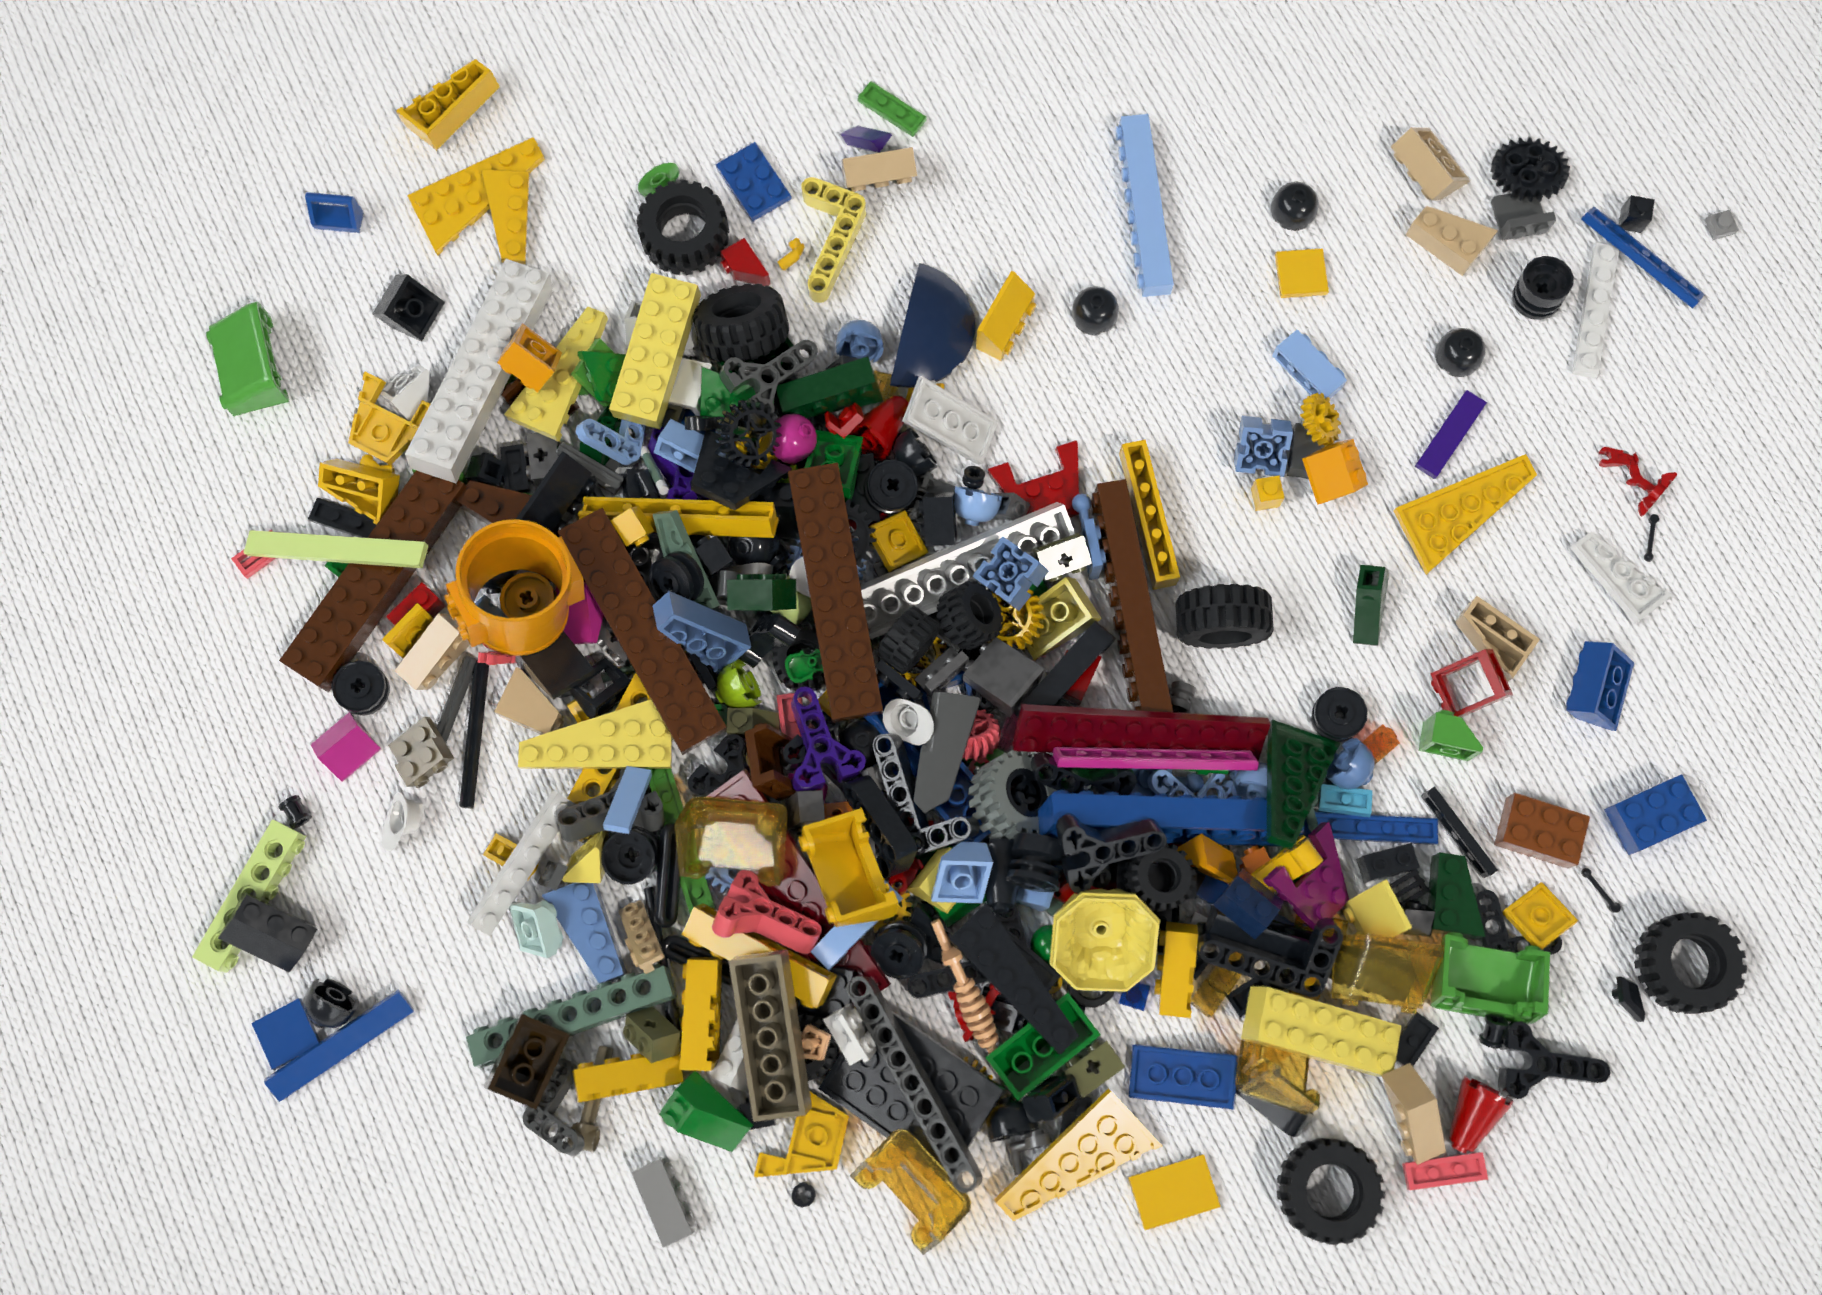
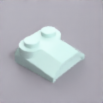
M545 900L537 904L512 902L509 910L520 951L544 958L555 955L562 946L563 934L558 927L556 920L557 911L554 905Z

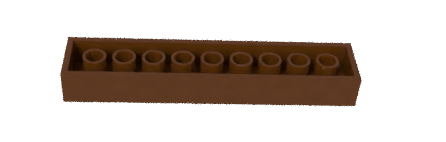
M838 463L788 471L832 723L882 714L883 708Z
M416 470L368 538L425 542L428 544L427 555L461 508L456 499L466 485L459 480L457 483H453ZM349 563L279 661L329 693L332 689L336 673L341 667L352 661L417 568Z
M1123 479L1098 483L1095 492L1092 493L1090 510L1092 515L1096 514L1097 523L1094 524L1095 526L1099 525L1101 532V546L1099 548L1104 549L1106 557V569L1103 570L1105 584L1110 586L1108 602L1110 608L1114 607L1115 616L1112 617L1114 631H1119L1120 640H1117L1119 655L1123 654L1124 657L1122 673L1124 679L1128 678L1129 688H1126L1127 699L1129 703H1133L1134 710L1173 712L1127 481Z
M603 507L557 531L559 537L562 536L587 587L681 754L684 755L727 731L725 723L681 645L675 643L657 629L653 605L656 601Z

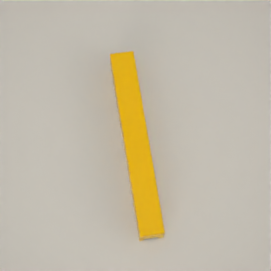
M584 497L583 509L578 512V517L581 519L603 507L611 522L612 519L629 508L639 505L654 530L652 533H657L652 514L661 511L677 510L688 535L774 538L779 521L774 502L749 501L737 510H733L713 500Z

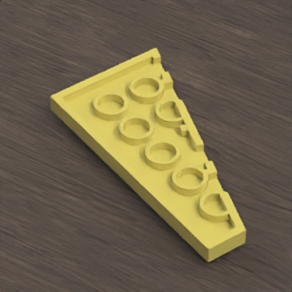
M587 306L556 346L562 352L555 372L538 392L525 386L504 414L509 421L560 442L562 437L560 431L563 424H567L570 417L568 415L570 406L576 402L582 387L571 375L581 360L578 357V351H588L595 339H601L608 321V317L604 312Z
M650 699L519 742L518 768L626 769V766L643 769H672L673 738Z

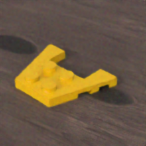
M365 371L362 377L364 381L363 389L359 391L358 396L360 401L358 412L354 414L348 443L392 465L408 449L430 403L422 400L409 422L375 404L386 382Z
M810 1092L812 1108L805 1116H796L787 1158L759 1152L753 1177L837 1170L849 1116Z

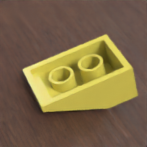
M1065 577L1039 596L1040 601L1038 604L1044 606V609L1039 613L1044 614L1046 617L1043 620H1039V623L1043 624L1044 628H1037L1036 632L1039 633L1040 637L1032 636L1033 644L1029 645L1025 642V647L1032 658L1037 660L1085 632L1095 621L1102 619L1075 578ZM1028 610L1024 614L1026 622L1028 620ZM1012 616L1010 618L1012 621L1019 623L1014 619L1015 617ZM1021 628L1014 629L1017 634L1022 631Z
M1387 879L1348 900L1344 905V916L1350 924L1353 923L1357 931L1355 933L1356 939L1360 946H1365L1366 949L1371 950L1412 928Z

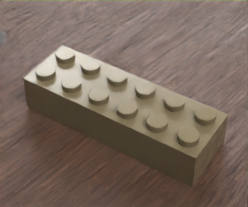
M788 949L736 956L729 961L753 1122L805 1116L811 1110L812 1104Z

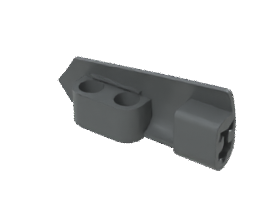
M946 692L932 693L930 714L934 722V732L931 739L926 744H923L921 748L914 794V803L924 813L950 800L981 702L979 697Z

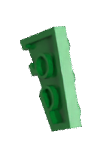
M701 366L700 416L725 417L722 411L731 412L729 405L735 404L738 407V400L747 401L756 395L754 388L750 385H744L730 394L721 381L718 372Z

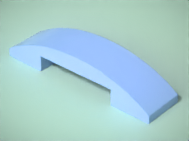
M889 885V892L894 891L898 902L902 901L903 898ZM878 921L841 927L834 926L811 950V953L829 971Z

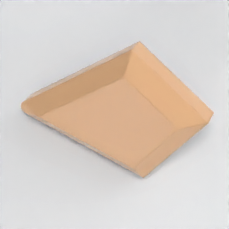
M811 1024L807 1025L801 1033L804 1058L824 1060L831 1035Z

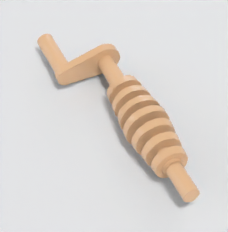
M936 919L931 922V925L942 948V962L945 966L950 965L957 982L953 987L955 992L958 993L956 997L960 1003L959 1007L963 1013L962 1017L965 1022H968L969 1030L974 1031L972 1035L978 1040L977 1043L980 1048H986L990 1054L997 1049L996 1043L999 1041L998 1033L995 1032V1023H992L994 1019L992 1013H990L991 1009L989 1004L985 1003L986 999L984 996L980 995L981 991L978 986H974L975 981L973 978L966 977L960 960L963 958L961 951L951 945L941 920Z

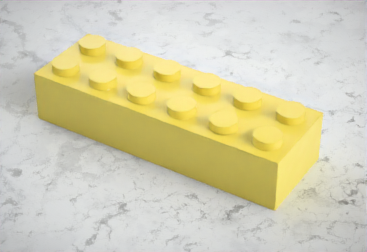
M651 273L609 410L613 417L661 429L693 324L694 311L701 298L698 285Z
M1251 986L1241 1039L1372 1076L1382 1077L1381 1075L1395 1068L1402 1026L1270 987Z

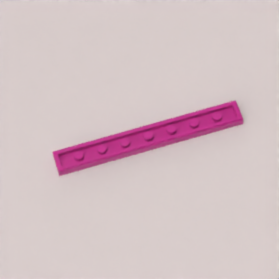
M1055 747L1053 748L1052 755L1057 767L1257 771L1259 764L1251 751Z

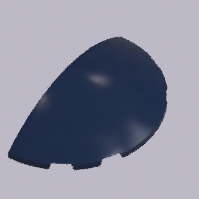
M919 263L890 386L915 387L919 377H924L929 381L935 380V382L943 380L951 375L955 367L965 361L972 348L975 337V316L968 297L960 286L945 273L926 264Z

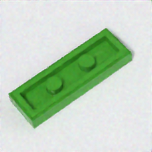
M872 81L868 83L857 97L859 103L911 137H914L926 122L925 115Z

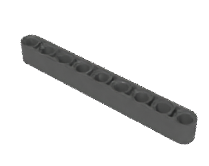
M869 976L852 978L847 985L848 995L954 1187L962 1193L978 1188L983 1177L981 1170L873 978ZM861 981L867 987L864 995L858 992V984ZM874 1004L880 1010L879 1016L876 1019L870 1013V1009ZM886 1028H889L893 1034L890 1042L886 1041L883 1036ZM899 1051L903 1052L906 1057L903 1066L896 1060V1055ZM911 1075H915L919 1080L917 1089L910 1086L909 1079ZM924 1099H928L932 1103V1111L930 1113L925 1112L922 1107ZM937 1123L945 1126L946 1134L944 1137L936 1133ZM951 1147L959 1151L958 1161L950 1158L949 1150ZM964 1172H969L972 1175L973 1183L971 1186L964 1183L962 1179Z

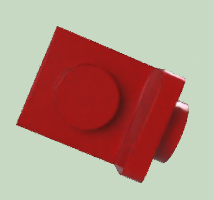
M855 402L850 407H846L840 413L839 418L829 411L824 414L827 429L834 435L838 433L842 438H845L864 419L862 408Z

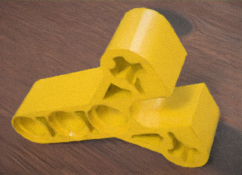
M1301 835L1291 850L1284 848L1271 860L1251 873V875L1274 893L1276 890L1273 887H1268L1263 879L1276 866H1284L1290 878L1294 880L1317 867L1323 862V858L1309 839Z

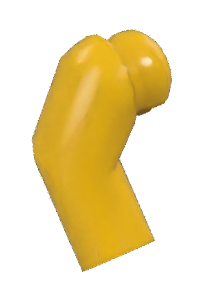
M794 238L789 242L788 245L792 251L777 261L783 271L795 264L805 249L804 243H801L799 238Z
M363 455L359 461L361 465L395 473L393 464L380 466L373 460L372 455Z

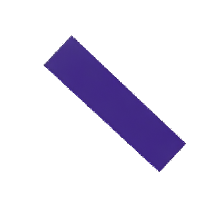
M1466 390L1414 467L1436 479L1487 402Z

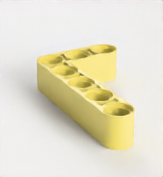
M809 177L802 182L801 186L804 203L809 207L837 217L807 283L811 300L822 303L829 298L866 217V203L864 197L858 193L815 177ZM812 190L817 191L815 194L808 193ZM833 198L838 199L836 202H830L829 200ZM855 206L860 207L858 210H852L851 208ZM844 226L851 227V229L849 230H843L841 228ZM835 246L842 247L840 250H833L832 248ZM825 266L833 267L831 270H824L823 268ZM816 286L824 287L822 290L819 291L814 290Z

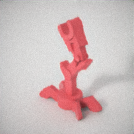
M495 650L478 653V663H486L487 665L516 663V656L503 654Z

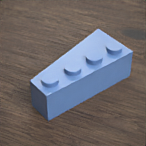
M668 591L653 605L657 629L675 643L684 645L685 650L691 655L694 653L700 657V661L706 666L711 665L717 674H719L722 668L736 661L751 648L747 626L743 622L671 591Z
M572 883L557 889V891H551L542 895L545 901L554 905L557 911L556 918L599 984L608 981L612 983L620 980L621 976L628 974L597 883Z

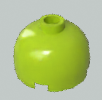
M740 659L728 664L719 672L715 694L720 703H725L730 708H752L762 702V700H758V697L762 696L753 673L751 671L746 673L742 668L746 664Z

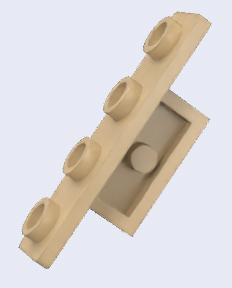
M639 900L635 903L627 904L618 912L628 936L624 940L630 951L631 959L634 965L643 969L646 975L655 970L653 964L662 960L664 954L642 900Z

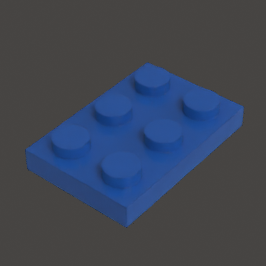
M755 142L715 164L717 171L752 222L792 200L791 194Z

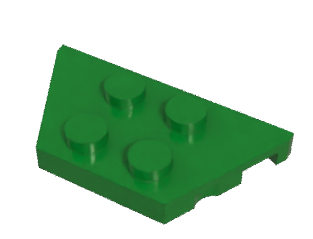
M578 351V357L583 359L588 371L586 373L587 378L593 385V392L598 402L611 403L626 354Z

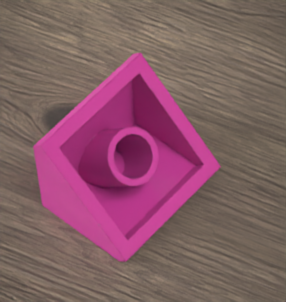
M350 712L311 744L317 758L342 782L381 750V747Z

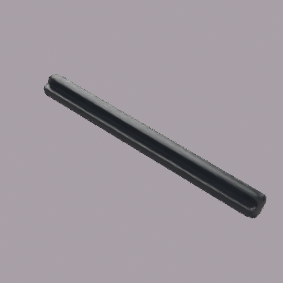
M478 662L474 665L459 806L464 809H472L475 802L489 665Z

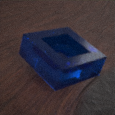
M1138 982L1127 992L1121 991L1118 1004L1144 1011L1151 986Z

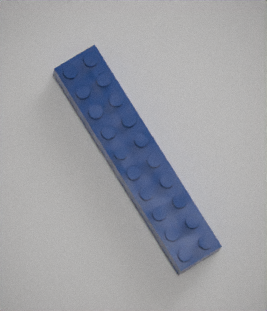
M1058 790L1051 793L1038 809L1039 834L1058 839L1056 830L1058 819L1063 815L1072 814L1078 818L1079 822L1097 830L1144 819H1153L1159 824L1167 838V843L1184 844L1199 834H1203L1219 845L1278 846L1266 842V797H1255L1249 800L1242 799L1241 796L1218 799V796L1215 795L1193 798V795L1190 794L1169 797L1168 794L1144 796L1143 793H1132L1126 796L1119 795L1117 792L1096 795L1091 791L1069 794L1068 791Z

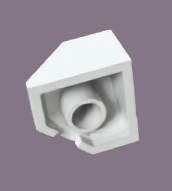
M420 364L411 369L413 372L411 374L404 375L401 373L396 375L384 386L380 393V396L409 422L421 401L428 402L430 372Z

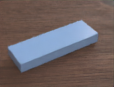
M626 766L603 823L604 830L630 833L651 780V770Z

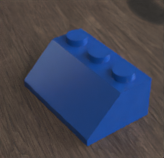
M1585 641L1583 650L1579 654L1577 672L1573 676L1571 694L1567 698L1566 711L1577 720L1610 731H1617L1635 662L1614 643Z

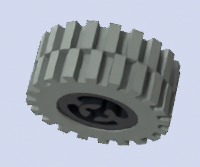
M1011 750L980 767L976 771L978 774L972 777L970 782L975 785L969 787L968 794L973 795L974 798L969 801L970 808L975 807L976 813L972 815L983 823L980 829L983 832L987 830L991 832L989 835L990 839L1005 838L1014 840L1015 834L1018 833L1039 834L1038 809L1051 793L1057 790L1045 786L1036 780L1030 763L1032 757L1036 755L1035 753L1027 756V752ZM1047 766L1042 767L1040 771L1046 770Z

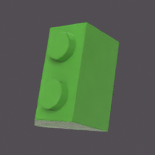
M1439 710L1423 722L1418 751L1470 761L1483 752V746L1462 717L1454 716V713L1451 711Z

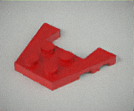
M1077 440L1056 447V453L1063 470L1021 484H1016L1009 462L988 468V475L991 479L995 480L1003 493H1015L1030 504L1027 514L1058 502L1065 505L1069 518L1079 515L1072 507L1073 498L1079 494Z

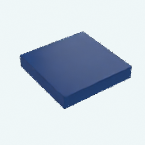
M300 998L251 1023L272 1070L288 1064L321 1042L314 1025L304 1010V1003Z

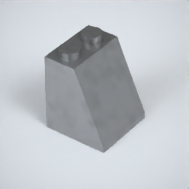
M995 637L991 642L988 641L982 645L978 651L981 654L975 661L971 659L962 670L965 672L963 674V681L1010 718L1041 681L1044 668Z

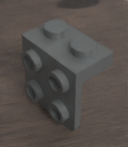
M1511 193L1492 198L1491 205L1502 241L1547 233L1557 220L1554 211L1543 213L1541 203L1536 197H1533L1532 202H1529L1528 197H1524L1522 201H1519V195L1517 194L1511 198Z

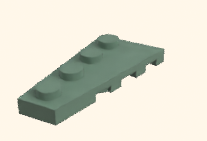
M661 511L652 514L663 556L665 557L671 552L682 551L695 559L702 570L704 589L701 596L694 600V602L710 609L720 606L678 511Z

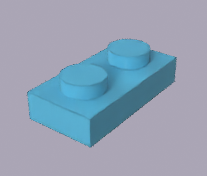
M1322 784L1319 794L1318 811L1370 817L1373 790L1343 789L1335 785Z

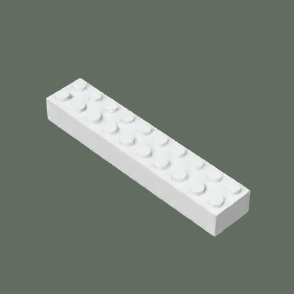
M505 259L405 453L411 469L457 483L511 375L505 372L501 365L497 363L499 357L522 323L531 330L534 329L553 291L549 272Z
M1058 502L861 584L870 640L887 633L896 620L909 608L916 606L927 615L937 612L938 600L943 594L966 581H977L973 577L974 573L984 560L990 563L994 557L991 551L1002 536L1033 557L1031 549L1075 534L1065 505ZM1061 554V559L1067 557L1066 555Z

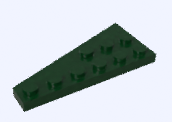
M1272 719L1267 734L1266 842L1291 850L1297 842L1305 824L1304 821L1310 813L1313 801L1319 793L1327 775V770L1341 743Z

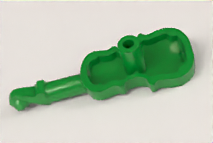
M815 649L812 654H805L801 650L800 653L791 654L786 658V672L793 683L801 684L807 680H813V674L819 671L824 673L819 649Z

